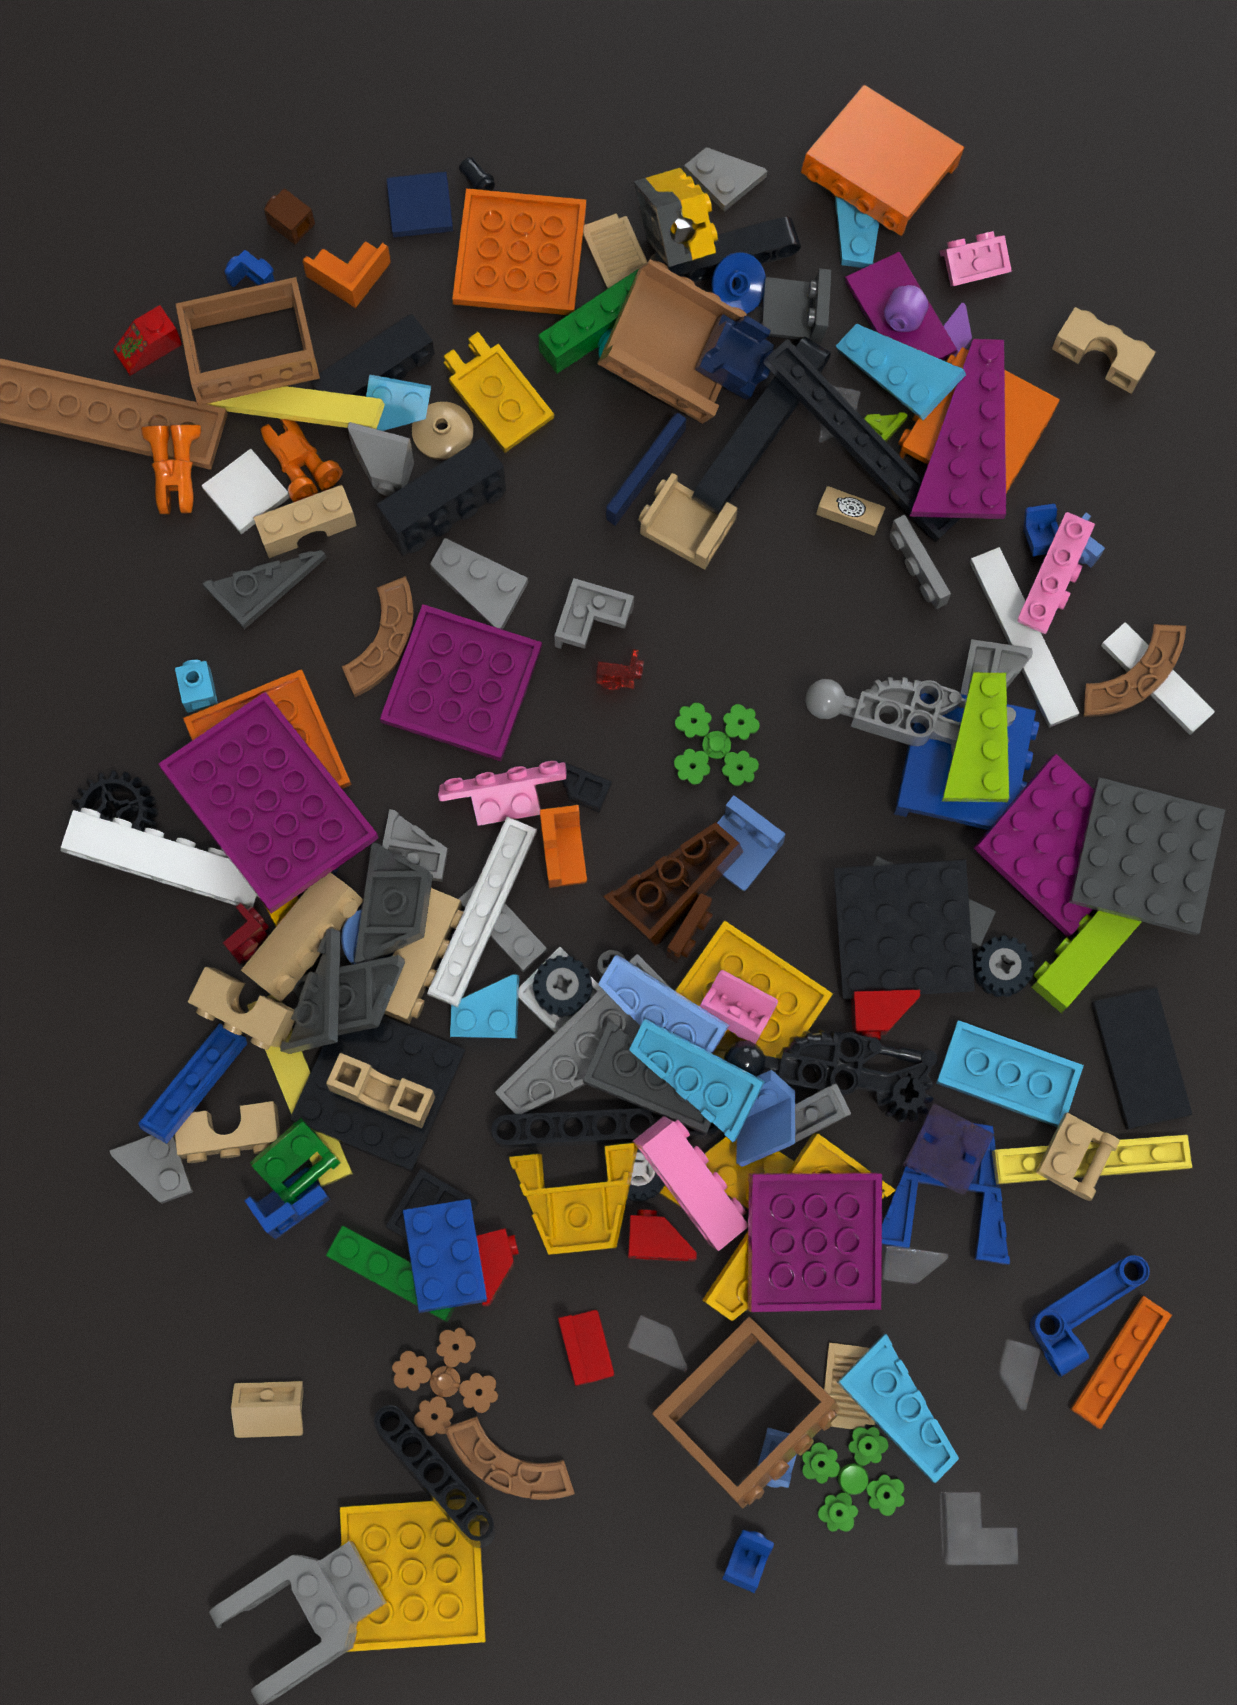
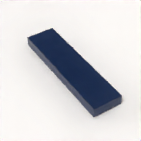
M679 413L674 414L606 507L607 521L615 526L678 442L686 429V418Z

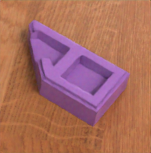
M964 303L960 304L944 325L945 330L957 348V353L954 354L955 357L962 347L966 349L972 340L967 309Z

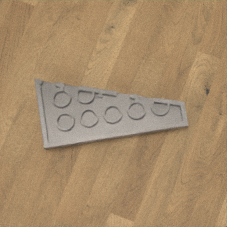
M638 954L629 961L634 966L668 986ZM601 988L495 1093L515 1114L531 1112L586 1085L583 1083V1079L609 1020L634 1039L640 1025L630 1015H627Z

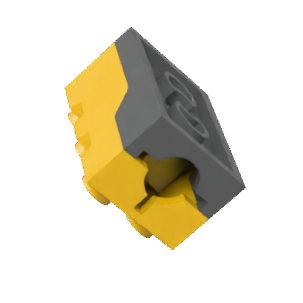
M677 168L634 181L646 239L669 267L716 253L714 242L718 241V235L715 225L710 223L708 212L712 211L711 201L708 194L702 192L699 184L694 185L691 176L686 177V173L681 168Z

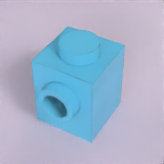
M189 660L184 662L182 666L175 668L182 704L187 713L218 704L211 669L207 661Z

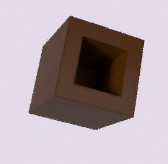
M285 188L278 195H273L265 206L264 211L268 225L294 245L315 225L312 209Z

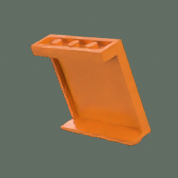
M863 85L806 153L801 173L811 181L817 182L831 191L836 197L842 198L855 206L860 212L874 218L887 229L893 230L902 236L910 218L947 172L952 174L957 168L965 147L866 85Z
M962 347L957 356L955 357L951 354L947 362L963 369L969 350ZM1005 370L1007 493L1054 414L1060 399ZM956 386L924 420L916 414L914 415L913 420L916 424L912 430L907 428L898 442V445L902 447L899 455L902 459L908 454L927 465L929 464Z

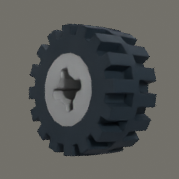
M1007 936L994 937L986 942L976 953L973 960L974 977L977 978L976 983L978 986H982L987 994L993 993L994 997H1010L1020 992L1032 978L1034 962L1031 958L1033 955L1031 951L1028 952L1026 950L1027 946L1024 943L1020 944L1017 942V938L1012 937L1009 939Z
M559 955L554 959H547L543 965L539 966L534 976L533 991L539 1006L546 1010L548 1014H554L562 1018L567 1015L570 1017L575 1015L590 1000L592 979L587 967L585 968L581 961H577L571 956L562 957V955Z

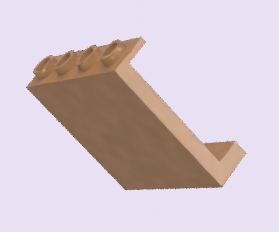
M650 259L639 268L597 364L703 424L715 416L719 407L715 401L722 386L696 371V365L718 317L724 314L732 320L738 321L742 317L747 316V314L740 308L731 307L722 302L718 295L712 292H705L695 286L691 279L680 277L671 272L665 264Z

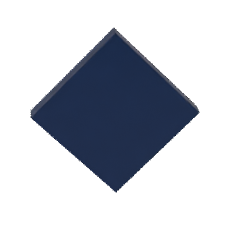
M447 172L386 178L393 237L453 231Z

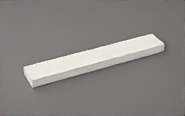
M1000 547L971 558L970 564L1008 644L1032 648V657L1021 671L1048 728L1077 717L1079 711L1041 632L1017 621L1025 599Z
M506 817L427 992L429 996L458 1008L537 833V829Z

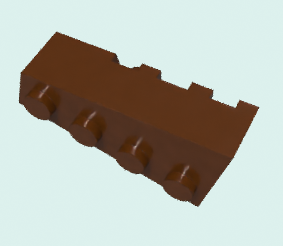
M715 822L681 844L679 849L668 856H663L654 862L653 866L639 875L636 874L627 880L626 884L615 891L612 890L603 897L618 914L656 947L691 910L701 893L705 894L743 853L742 847L735 838Z

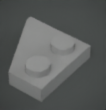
M707 147L684 165V172L691 176L693 181L699 184L701 189L724 212L767 177V170L765 168Z
M971 639L960 694H968L973 672L1006 673L1007 689L1031 659L1032 648Z
M389 809L382 847L428 870L433 875L432 881L443 882L448 848L437 840L430 838L416 825H412L402 818L395 810Z
M151 1135L110 1150L111 1156L161 1204L193 1192L183 1159L177 1155L175 1135L167 1144Z

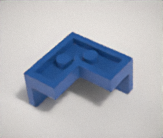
M304 1168L284 1184L289 1187L309 1168ZM316 1180L297 1197L298 1201L293 1205L288 1202L285 1203L275 1191H272L259 1202L251 1197L244 1201L266 1233L277 1239L331 1199Z

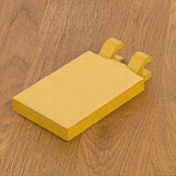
M477 332L468 338L470 342L468 347L477 357L464 364L453 349L443 356L446 360L444 365L454 374L449 378L451 386L503 452L506 453L554 419V413L502 347L496 344L490 348L480 333Z

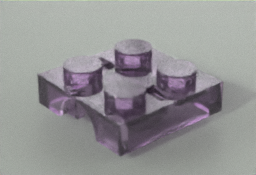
M934 1103L903 1165L918 1173L929 1175L945 1184L947 1188L965 1195L994 1134ZM926 1132L938 1139H935L931 1144L922 1138ZM964 1152L975 1157L973 1164L962 1160Z

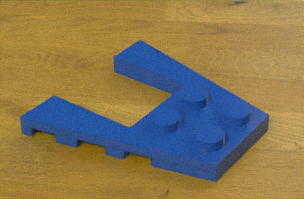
M933 1116L925 1117L882 1222V1245L905 1249L910 1248L918 1183L983 1193L974 1260L1003 1265L1010 1264L1006 1242V1225L1003 1219L1001 1188L995 1181L992 1151L996 1150L993 1126Z

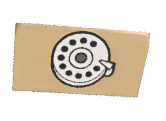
M827 486L816 515L875 536L885 507Z

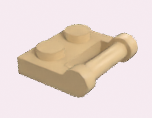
M1067 1112L1063 1115L1035 1173L1085 1200L1092 1201L1096 1193L1094 1187L1111 1151H1116L1120 1140ZM1093 1141L1099 1144V1147L1082 1182H1078L1073 1179L1090 1142Z

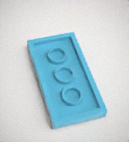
M958 1020L936 1084L1058 1127L1063 1115L1069 1112L1084 1065Z

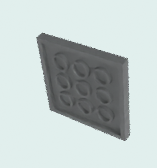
M1099 777L1094 787L1069 903L1197 936L1200 934L1225 809Z

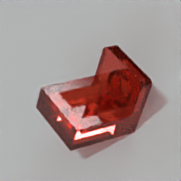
M632 650L630 666L598 661L596 683L602 684V687L610 690H619L620 687L634 689L635 679L642 678L644 661L638 660L639 650Z

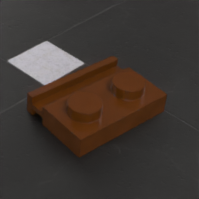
M703 893L699 895L667 947L666 957L675 963H678L681 956L688 958L696 945L693 937L697 930L704 931L712 919L713 914L709 912L712 904L710 897Z

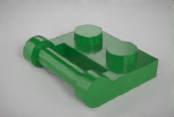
M300 1118L257 1155L250 1164L285 1203L288 1202L293 1205L298 1201L297 1197L330 1168L334 1170L338 1167L341 1161L308 1124ZM318 1152L322 1158L292 1185L287 1187L283 1181L312 1155Z

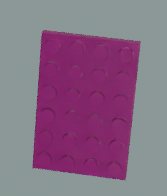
M266 692L158 763L161 771L271 914L379 839L373 827Z

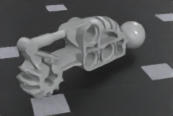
M887 677L883 682L876 680L873 682L871 689L862 691L860 699L846 696L840 684L832 679H821L808 688L805 696L807 709L819 719H831L838 714L853 718L851 724L853 728L912 746L924 745L929 739L943 741L951 744L952 755L954 754L961 722L945 718L943 715L958 707L964 708L966 699L962 698L958 691L941 686L935 681L914 680V682H908V678L905 677L902 680H893V677ZM924 693L930 694L935 698L936 702L926 704L920 699V695ZM1007 707L1008 727L1012 725L1016 718V712L1011 707ZM889 713L895 718V722L886 724L881 721L879 715ZM912 723H921L926 728V732L922 734L915 733L910 725Z

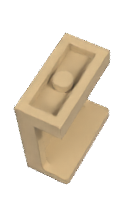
M671 473L667 481L662 479L654 493L656 499L651 506L647 504L642 510L638 519L641 522L640 534L705 570L735 522L738 508L726 502L719 515L713 513L692 500L694 491L680 484L677 481L678 476Z

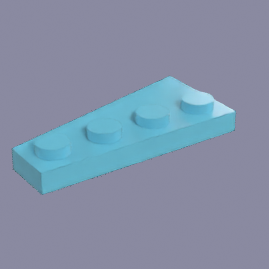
M835 196L841 265L865 268L873 264L879 222L869 215L860 212L855 206L842 198Z
M856 324L836 345L837 350L922 420L966 376L964 369L859 324Z
M647 1019L643 1020L629 1050L661 1079L663 1078L682 1098L688 1100L709 1122L715 1124L724 1132L727 1138L735 1142L765 1081Z
M883 1334L837 1383L931 1482L936 1483L955 1464L959 1457L938 1421L931 1414L924 1397L917 1390L903 1361L899 1359L893 1349L887 1334Z

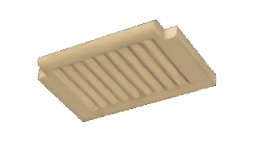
M616 213L584 225L583 237L606 289L612 287L647 263L627 216L618 218Z
M829 1343L824 1390L836 1401L840 1409L837 1413L838 1416L831 1422V1427L854 1430L857 1427L865 1428V1424L875 1425V1422L837 1383L870 1348Z

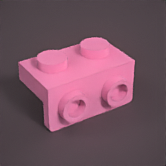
M720 970L700 1007L730 1025L728 1030L735 1033L739 1038L756 1044L774 1012L778 1000L732 974Z

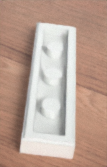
M1126 622L1101 644L1127 672L1140 661L1149 646ZM1172 670L1164 683L1150 695L1189 735L1215 712L1174 670Z

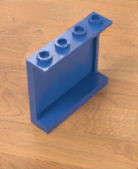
M924 693L920 695V699L926 704L936 702L935 698L930 694ZM961 694L962 698H967V695ZM1007 704V707L1013 708L1016 712L1015 720L1012 725L1007 727L1009 738L1008 802L942 801L953 758L951 744L929 739L927 743L921 746L908 745L894 814L907 817L908 813L912 812L989 830L1027 785V782L1022 781L1024 770L1029 771L1033 758V752L1028 751L1030 740L1035 741L1038 732L1039 722L1034 721L1036 710ZM958 707L943 715V717L961 722L964 708ZM913 723L912 730L915 733L922 734L926 732L923 724Z

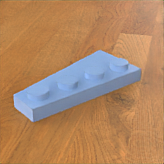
M618 955L614 956L598 983L627 1015H630L640 1026L643 1020L647 1019L712 1054L730 1026Z

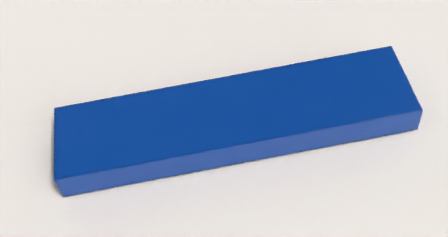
M219 1023L139 1121L140 1129L167 1144L247 1045L246 1037L226 1030Z

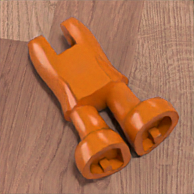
M279 419L285 430L279 436L269 424L260 429L264 442L280 462L282 472L287 473L291 481L288 486V494L293 502L318 494L317 487L305 475L301 467L305 465L308 467L321 491L329 490L342 476L343 470L337 462L333 460L323 462L319 458L317 449L310 445L296 421Z
M171 425L175 459L168 458L170 426L141 427L143 439L150 443L154 463L151 465L155 472V499L159 513L170 514V491H178L180 512L182 514L192 513L194 496L191 468L193 462H190V447L192 441L200 437L201 425Z

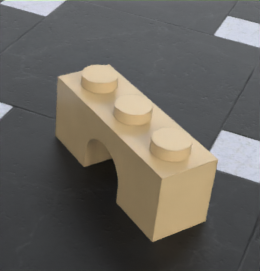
M1077 307L1074 308L1058 333L1052 350L1077 364L1089 351L1098 350L1104 352L1111 361V367L1105 379L1131 394L1156 353L1145 342L1128 337L1118 327L1107 325L1098 320L1091 312L1080 310Z
M342 485L253 517L269 558L298 548V540L309 533L325 531L328 537L357 526Z
M205 967L188 1000V1003L197 1007L196 1013L212 1021H214L215 1017L225 1022L223 1028L237 1035H241L242 1032L252 1037L250 1042L265 1050H268L270 1046L280 1047L282 1041H286L295 1020L291 1019L294 1009L274 998L259 996L253 1009L245 1013L239 1005V995L245 983L219 969Z
M339 1053L326 1083L331 1092L420 1128L423 1127L435 1099L434 1092L431 1089L404 1078L401 1080L390 1078L374 1070L371 1065Z
M273 1101L240 1106V1125L234 1132L227 1135H220L214 1131L212 1115L208 1111L193 1112L175 1133L177 1155L182 1159L187 1158V1163H199L207 1161V1155L220 1154V1158H234L241 1156L240 1151L253 1149L254 1154H260L281 1135L278 1106Z

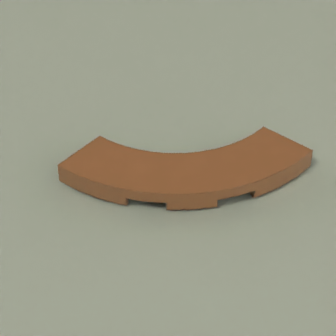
M406 576L377 587L381 601V619L378 633L373 643L360 656L342 666L354 697L369 691L385 679L395 668L406 650L412 632L414 616L413 600Z
M1154 624L1148 649L1130 671L1106 682L1086 684L1084 717H1097L1118 713L1137 705L1153 694L1168 678L1178 661L1185 640L1186 626Z
M478 1416L444 1428L453 1449L461 1461L475 1475L493 1488L506 1494L534 1500L563 1498L575 1494L564 1459L550 1463H533L517 1459L505 1453L490 1440L482 1428Z

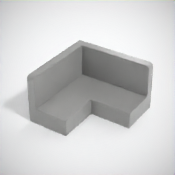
M573 578L554 635L555 647L561 649L564 642L585 649L594 620L625 629L629 614H632L634 608V596Z

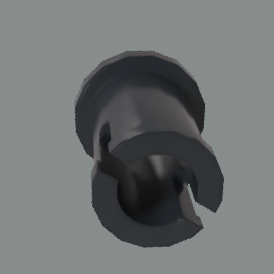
M468 157L461 162L459 171L471 182L473 189L488 191L494 189V177L490 173H486L474 157Z

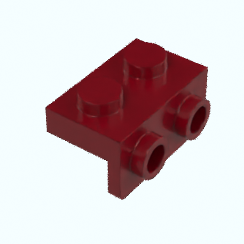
M240 903L236 906V909L246 923L227 938L223 944L241 965L245 961L248 962L268 938L265 931L269 927L252 906L246 909Z

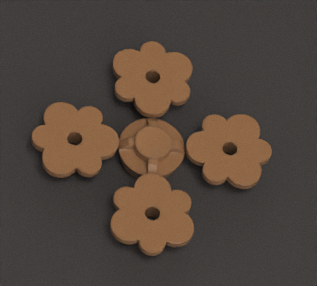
M457 1328L454 1332L452 1330L441 1332L439 1336L441 1344L437 1347V1353L439 1356H444V1362L447 1366L437 1368L432 1375L430 1370L425 1367L427 1359L424 1356L417 1357L412 1351L402 1353L400 1361H396L392 1365V1370L396 1373L394 1383L398 1388H406L408 1386L410 1390L416 1391L419 1389L420 1383H426L430 1379L431 1389L438 1395L432 1398L430 1402L427 1400L422 1401L419 1405L420 1411L414 1417L416 1426L424 1428L427 1436H433L436 1432L446 1434L444 1428L451 1425L450 1419L453 1417L454 1412L450 1407H446V1401L443 1397L454 1395L458 1389L461 1395L465 1397L463 1400L464 1406L467 1408L474 1407L479 1413L486 1412L490 1408V1402L493 1403L498 1399V1393L494 1390L496 1388L494 1377L490 1375L482 1377L479 1373H473L470 1380H465L460 1384V1376L452 1368L460 1362H469L471 1359L470 1352L476 1347L475 1339L471 1336H466L463 1328ZM454 1344L459 1345L458 1350L453 1349ZM409 1368L414 1369V1374L408 1372ZM477 1389H481V1390H482V1394H481V1395H478V1394L476 1393V1390H477ZM433 1413L438 1415L437 1419L432 1418Z

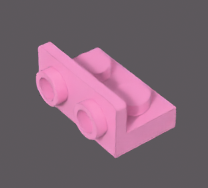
M994 231L976 235V242L966 244L965 238L947 242L948 248L939 250L940 257L945 256L950 286H957L1012 272L1005 235L995 237Z

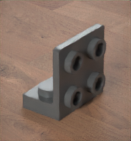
M819 268L815 280L810 279V282L771 277L765 279L762 325L771 330L770 337L801 340L806 336L814 342H822L829 321L831 270Z

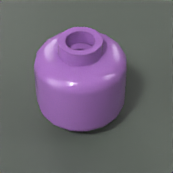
M913 285L900 286L892 292L884 308V317L894 330L912 332L921 325L928 310V300L920 288Z

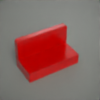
M593 1310L574 1316L568 1315L558 1318L575 1386L614 1376L599 1312Z

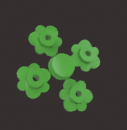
M693 703L690 708L684 706L680 709V716L675 720L676 728L679 731H685L684 733L687 738H693L695 735L705 736L702 743L704 751L695 753L693 749H687L684 755H679L675 758L674 767L679 770L678 778L680 780L688 779L689 783L693 785L700 784L703 776L710 773V767L707 765L709 757L712 759L725 757V766L722 768V773L724 776L729 777V782L733 786H740L744 781L750 783L754 780V773L759 767L758 761L755 758H749V753L744 750L738 754L729 752L731 749L729 737L735 738L738 736L741 740H746L750 734L756 733L759 730L760 724L755 719L756 713L753 709L749 708L746 710L741 704L732 706L730 713L725 714L723 717L724 723L727 724L725 733L720 731L709 733L708 724L711 722L712 717L709 713L705 712V708L701 703Z
M857 1427L852 1433L853 1441L849 1443L848 1448L850 1452L855 1453L854 1459L858 1464H847L840 1470V1466L836 1462L837 1452L833 1449L828 1450L826 1445L821 1442L815 1443L811 1447V1452L806 1451L802 1455V1460L805 1463L802 1473L807 1479L816 1478L819 1483L823 1484L827 1482L828 1477H836L838 1475L839 1486L844 1491L836 1497L827 1495L824 1500L825 1505L821 1506L818 1510L820 1520L827 1522V1528L830 1531L834 1532L839 1528L847 1532L853 1528V1518L857 1516L858 1509L852 1505L850 1495L860 1494L865 1489L871 1497L869 1499L870 1507L873 1509L879 1508V1511L885 1516L892 1515L896 1507H901L904 1504V1497L901 1495L904 1491V1484L901 1480L890 1479L888 1475L883 1474L878 1478V1481L869 1482L868 1473L862 1467L869 1464L870 1461L879 1463L882 1459L881 1453L888 1449V1441L883 1436H879L880 1433L876 1427H870L868 1430L864 1427ZM867 1443L871 1444L870 1449L865 1448ZM819 1461L824 1462L822 1467L818 1466ZM885 1492L889 1493V1496L887 1498H884L883 1496ZM837 1510L842 1511L840 1516L836 1515Z

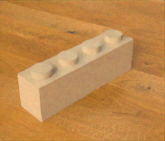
M330 872L304 892L241 971L282 1002L294 989L306 971L314 965L316 959L321 954L317 950L326 934V930L333 928L340 931L346 920L356 913L358 907L363 903V899L352 888Z
M431 888L424 938L395 951L393 956L399 955L404 958L405 964L385 1010V1015L409 1025L413 1017L418 1019L425 1004V1000L421 998L426 987L429 988L437 972L435 967L439 958L443 959L450 943L448 938L452 929L457 928L464 911H461V900Z

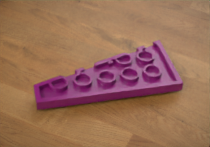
M973 339L963 366L966 376L956 385L910 516L1005 518L1004 340Z

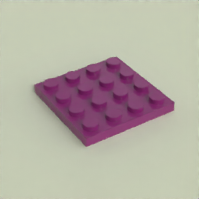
M422 604L380 721L381 723L502 761L539 658L542 642Z
M1054 754L973 848L1067 937L1077 930L1080 926L1079 922L1086 914L1089 915L1093 910L1071 904L1069 900L1094 789L1057 754Z
M749 1173L748 1311L881 1310L882 1173Z

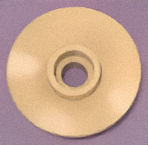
M451 402L429 404L426 419L413 422L412 437L416 447L425 456L435 460L449 459L468 447L473 439L474 430L470 416L462 407ZM440 423L448 425L444 430H439L436 426Z

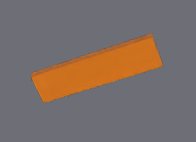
M1141 1296L1070 1410L1096 1428L1101 1429L1172 1314L1145 1296Z

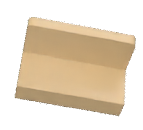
M303 1381L235 1383L231 1403L235 1437L301 1436L303 1434L301 1411L304 1393Z

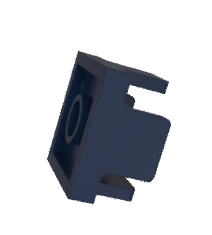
M722 314L716 321L695 370L745 400L751 398L756 385L766 379L770 372L763 362L774 351V345L765 340L771 330L749 316H744L738 321H734Z

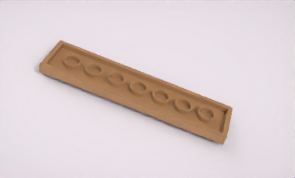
M0 359V423L152 457L151 445L143 439L141 427L170 426L168 441L169 459H175L171 425H201L200 437L191 443L190 462H193L192 466L212 469L228 415L225 408L207 404L198 406L197 402Z

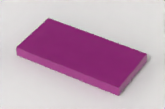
M900 252L845 277L846 285L873 331L943 361L948 359L951 354L957 353V348L929 301L928 310L918 329L912 332H899L887 323L884 317V308L894 289L907 285H913L921 289Z

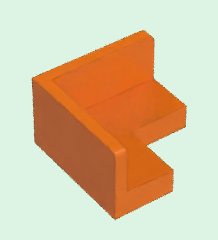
M365 241L348 264L325 249H322L314 260L306 256L302 262L307 278L356 308L389 266L391 260L387 245L382 243L377 249Z
M579 805L541 809L540 820L549 888L586 883L587 875L580 830Z

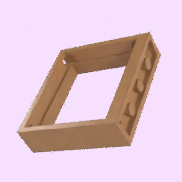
M296 277L176 303L190 381L198 406L320 379ZM294 307L304 350L201 373L193 329Z
M748 1317L652 1414L743 1509L747 1504L751 1505L756 1499L759 1500L765 1492L763 1488L772 1479L776 1481L786 1473L789 1468L787 1463L796 1454L799 1456L803 1455L814 1442L812 1438L821 1429L825 1431L832 1426L831 1422L838 1416L837 1413L840 1409L836 1401L754 1320ZM758 1341L820 1404L737 1487L688 1437L676 1422Z

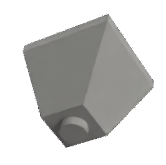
M349 422L347 428L353 453L373 488L380 494L390 496L406 486L414 466L410 438Z

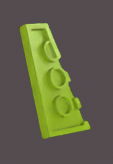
M973 672L942 801L1008 802L1009 769L1006 673Z

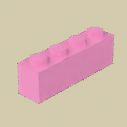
M663 1116L634 1139L633 1142L706 1242L717 1251H720L748 1228V1223L743 1217L747 1212L736 1198L730 1200L724 1191L728 1186L717 1172L712 1174L705 1165L709 1160L698 1146L693 1148L686 1138L690 1134L685 1126L678 1119L674 1122Z

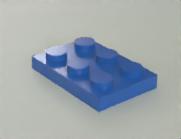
M470 1199L403 1210L418 1312L423 1313L487 1302Z

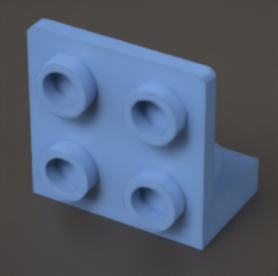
M733 795L726 804L725 814L717 824L740 843L743 853L722 876L740 890L746 891L783 845L785 833Z
M772 1070L757 1076L764 1080L765 1083L737 1137L736 1163L741 1167L795 1143V1090Z

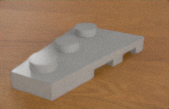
M444 538L430 563L431 569L451 589L461 595L479 616L481 615L491 626L502 630L528 584L527 577Z

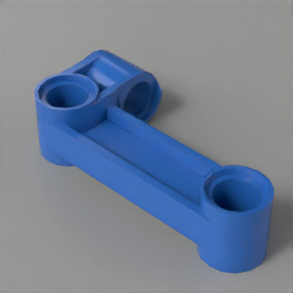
M1131 1255L1118 1260L1031 1318V1334L1044 1352L1048 1363L1059 1377L1064 1376L1089 1359L1085 1347L1071 1329L1148 1279L1150 1274L1149 1266L1142 1257ZM1127 1263L1134 1264L1138 1270V1276L1135 1281L1129 1280L1124 1274V1267ZM1044 1316L1050 1317L1054 1321L1055 1329L1051 1335L1041 1331L1040 1321Z

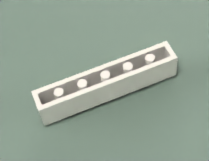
M81 808L80 812L73 810L61 845V852L235 906L241 903L246 909L251 906L253 907L256 898L255 892L232 862L226 858L227 856L222 850L208 848L206 852L195 848L196 843L187 839L177 838L176 842L163 838L164 833L155 829L145 828V831L142 832L131 828L132 823L123 819L113 818V821L110 822L101 819V814L91 809Z

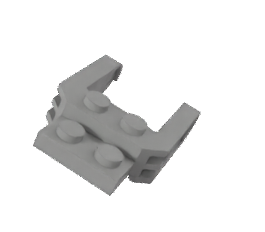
M348 1541L321 1560L304 1555H292L209 1611L216 1627L221 1628L223 1627L222 1623L243 1611L252 1610L291 1584V1590L314 1632L321 1637V1642L251 1689V1693L258 1705H266L352 1649L357 1634V1623L387 1603L353 1541Z

